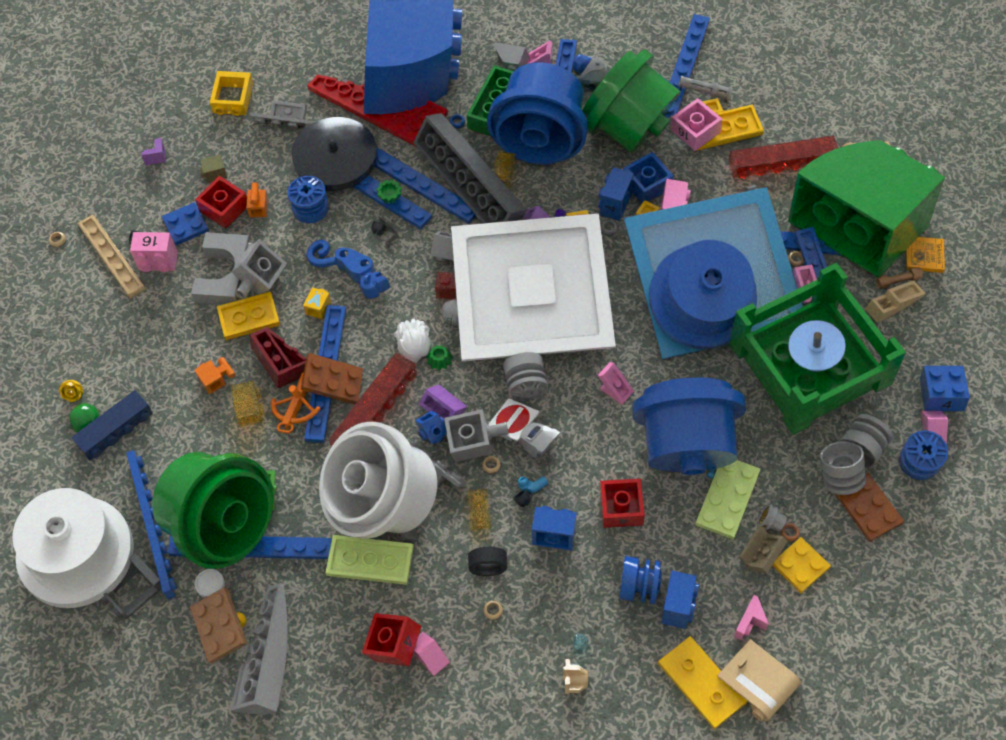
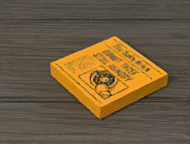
M918 237L905 251L906 270L921 268L925 272L944 273V239Z

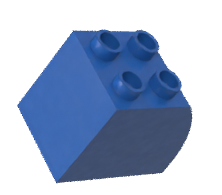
M369 0L364 114H390L412 110L416 106L417 108L422 107L428 101L434 102L447 94L449 79L458 80L459 59L451 58V55H461L462 35L453 33V30H461L462 9H454L453 0Z

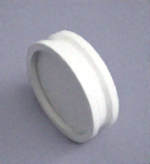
M206 569L200 572L195 579V588L199 595L204 598L225 586L222 574L215 569Z

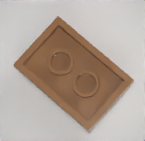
M223 587L190 606L209 663H214L247 644L228 588Z

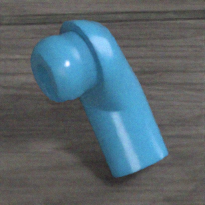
M523 476L518 479V487L522 491L527 490L530 493H536L547 486L548 481L544 476L534 482L529 481L528 478Z

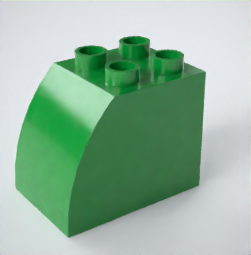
M881 140L846 145L819 156L798 172L788 222L800 230L814 227L817 238L823 241L824 245L880 278L929 227L945 177L939 174L934 167L921 164L909 157L901 148L892 147Z

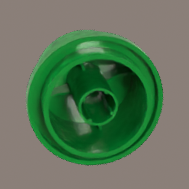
M644 49L637 55L632 51L627 52L603 78L582 109L587 118L588 133L591 136L602 130L630 153L637 150L651 133L656 137L661 134L670 122V119L665 115L681 93L680 90L650 66L654 55L648 50Z
M192 452L177 458L160 476L153 494V515L158 526L165 533L172 536L176 548L183 557L203 568L220 569L243 559L263 537L273 511V487L265 469L248 457L235 453L212 456L204 452Z

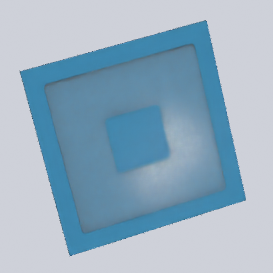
M767 187L624 218L662 359L707 350L687 347L674 341L661 330L652 315L649 304L651 280L662 260L673 251L701 240H719L737 248L747 258L754 274L757 289L756 309L797 289ZM802 302L752 326L751 332L802 308Z

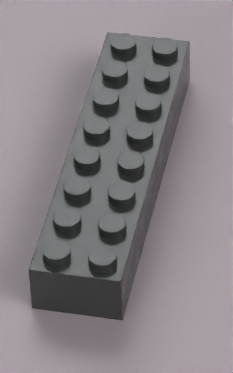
M442 113L426 116L413 143L484 224L521 220L526 208Z

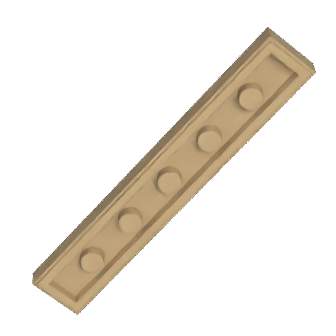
M94 215L77 223L130 299L146 290Z

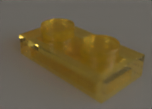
M487 489L468 490L471 530L491 528Z

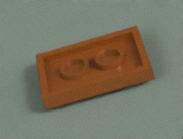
M308 353L301 390L356 405L359 399L363 368Z
M869 473L866 474L865 486L858 492L848 495L835 494L869 542L904 523L902 517Z

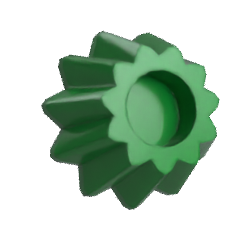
M393 179L390 181L384 180V183H379V187L376 188L377 196L385 203H395L401 196L402 187L399 186V182H394Z
M436 345L430 349L426 356L428 359L427 364L431 365V369L437 368L438 371L442 368L447 369V365L452 364L450 360L453 356L446 347Z

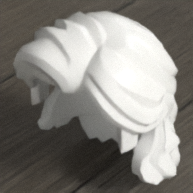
M411 319V322L406 320L405 323L401 322L397 325V331L394 333L398 345L397 349L407 363H417L421 357H425L429 353L431 345L428 337L429 327L425 325L424 321Z

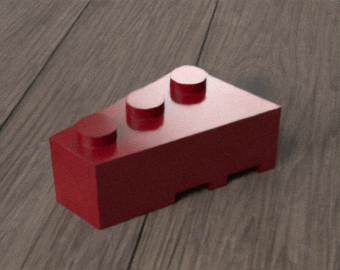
M268 327L250 334L251 349L277 388L300 379L301 374L304 373L306 358L298 353L295 347H290L285 343L284 339Z

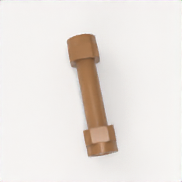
M912 268L907 273L890 277L883 275L880 278H876V284L879 289H884L893 283L912 279V281L921 279L923 273L921 268Z

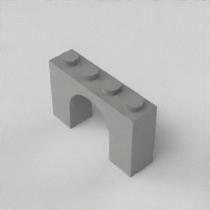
M206 232L202 249L205 257L226 258L233 261L236 265L248 246L253 243L250 242L248 235ZM231 272L220 279L195 278L191 295L195 303L223 305L238 301L242 298H239L235 291L242 281Z

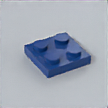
M195 202L162 216L175 245L209 232Z

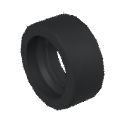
M492 546L471 550L468 553L469 572L477 576H495L504 573L507 570V552L502 548Z

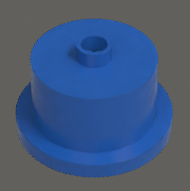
M529 63L517 68L509 78L506 91L500 94L491 104L487 118V127L491 137L508 154L527 163L552 164L575 156L583 148L588 132L587 119L581 110L584 90L580 81L568 70L550 63Z
M719 240L697 241L670 253L657 267L649 288L650 309L661 330L679 344L695 349H713L728 344L731 338L736 311L752 303L757 306V289L750 263L737 248Z
M713 378L668 380L649 386L643 391V396L632 403L633 420L645 426L648 465L651 468L662 471L681 472L684 475H698L705 473L706 470L725 467L737 461L735 420L745 414L746 401L745 396L741 392L732 389L730 383Z

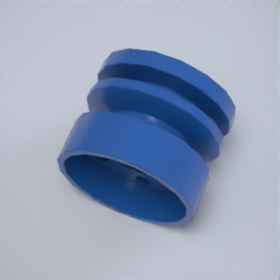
M302 176L295 179L288 187L291 210L297 220L303 223H315L327 215L329 203L325 186L320 179L313 176Z
M928 430L917 431L908 438L900 451L899 463L901 469L905 474L914 479L926 480L932 478L947 460V444L935 432Z
M625 556L619 599L633 601L637 592L640 593L641 603H644L646 594H650L649 604L655 605L657 596L660 593L662 579L660 561L655 560L654 569H649L650 559H647L644 568H640L639 558Z

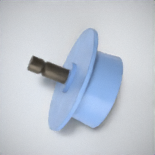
M809 321L798 326L791 334L789 352L792 359L799 366L809 371H824L840 362L845 352V340L842 333L834 325L824 321Z

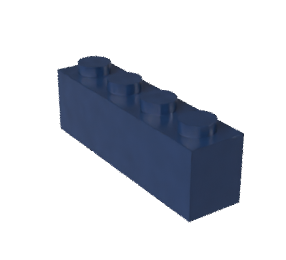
M134 390L71 438L90 461L93 458L99 457L107 447L115 445L123 435L132 432L134 427L140 422L146 421L152 414V411L146 401Z

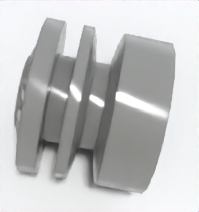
M534 352L518 353L505 360L503 369L510 398L517 401L531 400L541 397L548 391L544 363L539 354Z
M860 414L856 416L849 430L845 432L840 441H848L859 445L864 452V467H873L880 459L882 451L886 450L892 441L893 435L889 427L881 420L868 414Z
M848 441L831 443L821 451L820 460L823 470V484L827 490L838 495H848L858 492L865 486L864 452L859 445Z

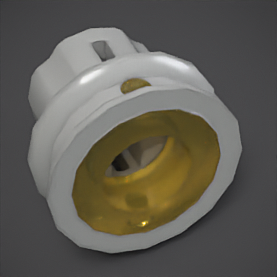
M769 503L760 515L758 527L762 526L766 531L770 528L779 533L783 529L787 517L778 512V507H772V504Z

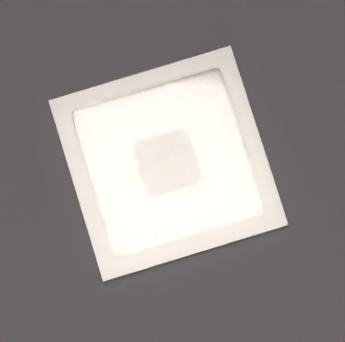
M599 213L451 226L462 361L507 358L524 352H534L541 355L616 348Z

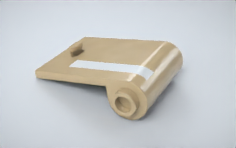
M751 639L717 675L719 679L751 704L752 714L759 721H769L801 684L797 675Z

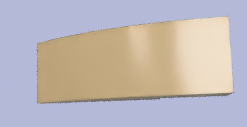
M913 280L888 289L885 295L872 299L865 310L878 323L915 303L926 293Z

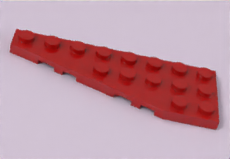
M317 74L307 85L309 91L415 147L416 145L413 142L426 116L442 113L446 118L448 115L447 109L432 101H428L422 107L417 108L416 106L414 109L405 110L404 112L364 114L365 84L361 86L354 84L352 81H347V83L341 82L337 78Z

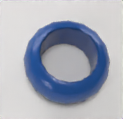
M455 114L450 118L449 122L454 128L459 129L465 125V118L460 114ZM455 119L462 120L460 123L453 122Z

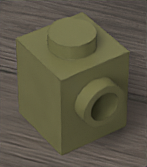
M221 154L200 160L202 167H199L201 177H205L207 183L213 182L218 176L228 178Z

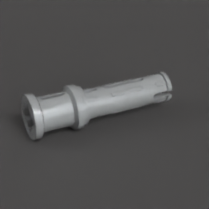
M681 76L678 87L710 94L712 98H723L725 101H729L732 92V86L718 85L717 82L710 84Z

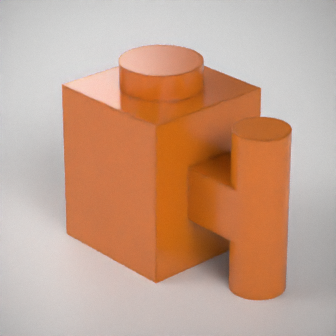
M256 182L252 183L251 190H248L246 206L249 217H267L269 200L266 190L259 189V184Z
M224 357L218 359L220 366L217 368L210 360L199 365L194 370L197 378L209 395L226 385L222 376L227 374L231 379L236 375Z

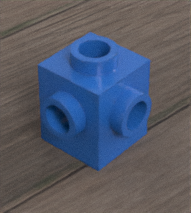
M433 411L415 420L420 429L418 434L423 441L426 440L431 444L442 441L443 437L447 435L444 419Z

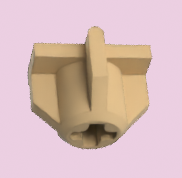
M566 659V666L563 667L565 694L579 693L588 687V671L579 665H570V659Z

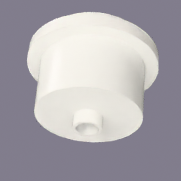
M378 422L357 424L345 431L335 441L325 458L319 482L320 502L328 522L340 533L360 539L374 538L385 532L404 533L416 528L429 514L437 492L436 470L429 456L422 450L410 446L405 436L397 429Z
M60 488L37 496L21 511L13 529V546L16 552L18 575L24 586L33 596L51 606L76 608L100 600L104 593L109 594L118 586L131 564L129 559L133 555L134 550L133 536L123 516L112 505L93 498L81 490Z

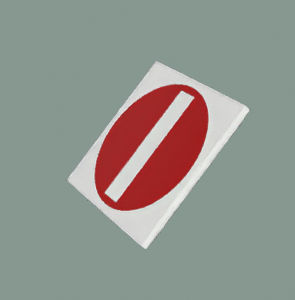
M508 398L491 420L489 426L506 422L509 434L501 435V437L510 441L512 439L518 441L522 430L532 423L540 412Z

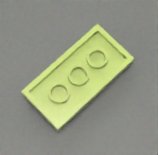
M738 460L728 466L717 468L695 525L734 540L760 473V468Z
M333 535L325 573L326 576L407 585L414 545L411 543Z

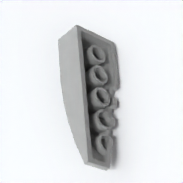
M282 583L267 589L259 612L262 617L253 629V633H256L252 645L248 644L246 652L249 653L246 664L242 663L239 669L231 706L232 712L257 715L277 712L280 703V692L284 683L288 629L284 584Z

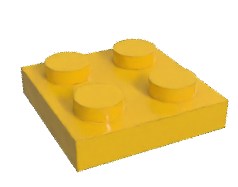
M802 537L780 554L772 565L800 593H803L831 567Z

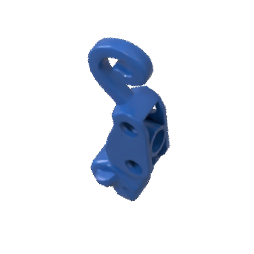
M317 240L308 247L306 255L311 265L319 268L337 265L338 268L345 270L352 280L360 284L362 293L366 298L373 299L379 297V293L390 288L388 279L382 276L381 272L375 271L373 262L369 257L350 248L342 247L335 251V257L317 259L314 257L315 251L322 248L318 251L319 257L327 256L330 252L329 243L325 240Z

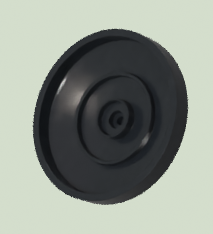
M343 117L326 118L310 124L297 136L292 147V161L299 177H317L323 182L326 191L344 190L359 184L372 172L377 161L376 142L369 129L355 120Z

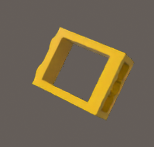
M217 71L210 99L213 113L218 115L233 114L235 116L247 114L253 88L251 73ZM221 87L243 88L240 101L219 100Z

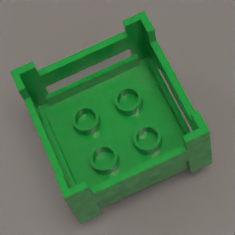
M837 262L820 270L817 280L757 309L752 303L737 310L729 345L739 359L744 358L783 414L782 421L792 435L809 428L813 420L872 390L877 393L891 386L906 354L895 337L889 339V341L886 340L845 286L848 277ZM812 297L810 304L751 332L752 326ZM839 303L881 356L880 363L876 361L838 311ZM809 321H824L839 329L845 340V352L840 362L830 369L819 372L809 371L799 366L792 359L789 352L790 336L798 326Z

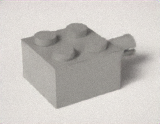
M260 239L248 246L231 271L242 281L235 294L239 298L245 299L250 290H253L257 295L265 293L272 287L287 263Z
M483 409L444 418L450 454L454 462L493 454L492 437L509 434L506 422L489 426Z

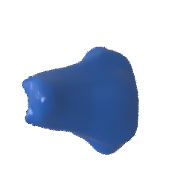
M577 55L573 60V69L577 73H583L592 57Z

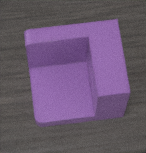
M161 138L154 139V149H147L141 153L145 165L166 162L165 147Z

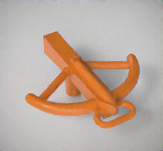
M304 373L301 374L297 388L294 385L289 387V391L293 395L292 397L277 402L275 398L271 400V410L274 416L282 421L277 425L278 432L289 434L294 430L293 424L306 422L320 411L319 406L314 409L304 399L307 391L301 390ZM291 401L285 416L281 415L277 411L276 406ZM304 403L311 413L304 417L296 418L301 405ZM285 425L286 430L280 429V426Z

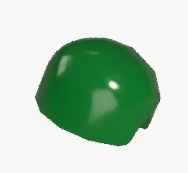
M88 403L77 405L70 412L71 428L78 433L100 416L98 409Z

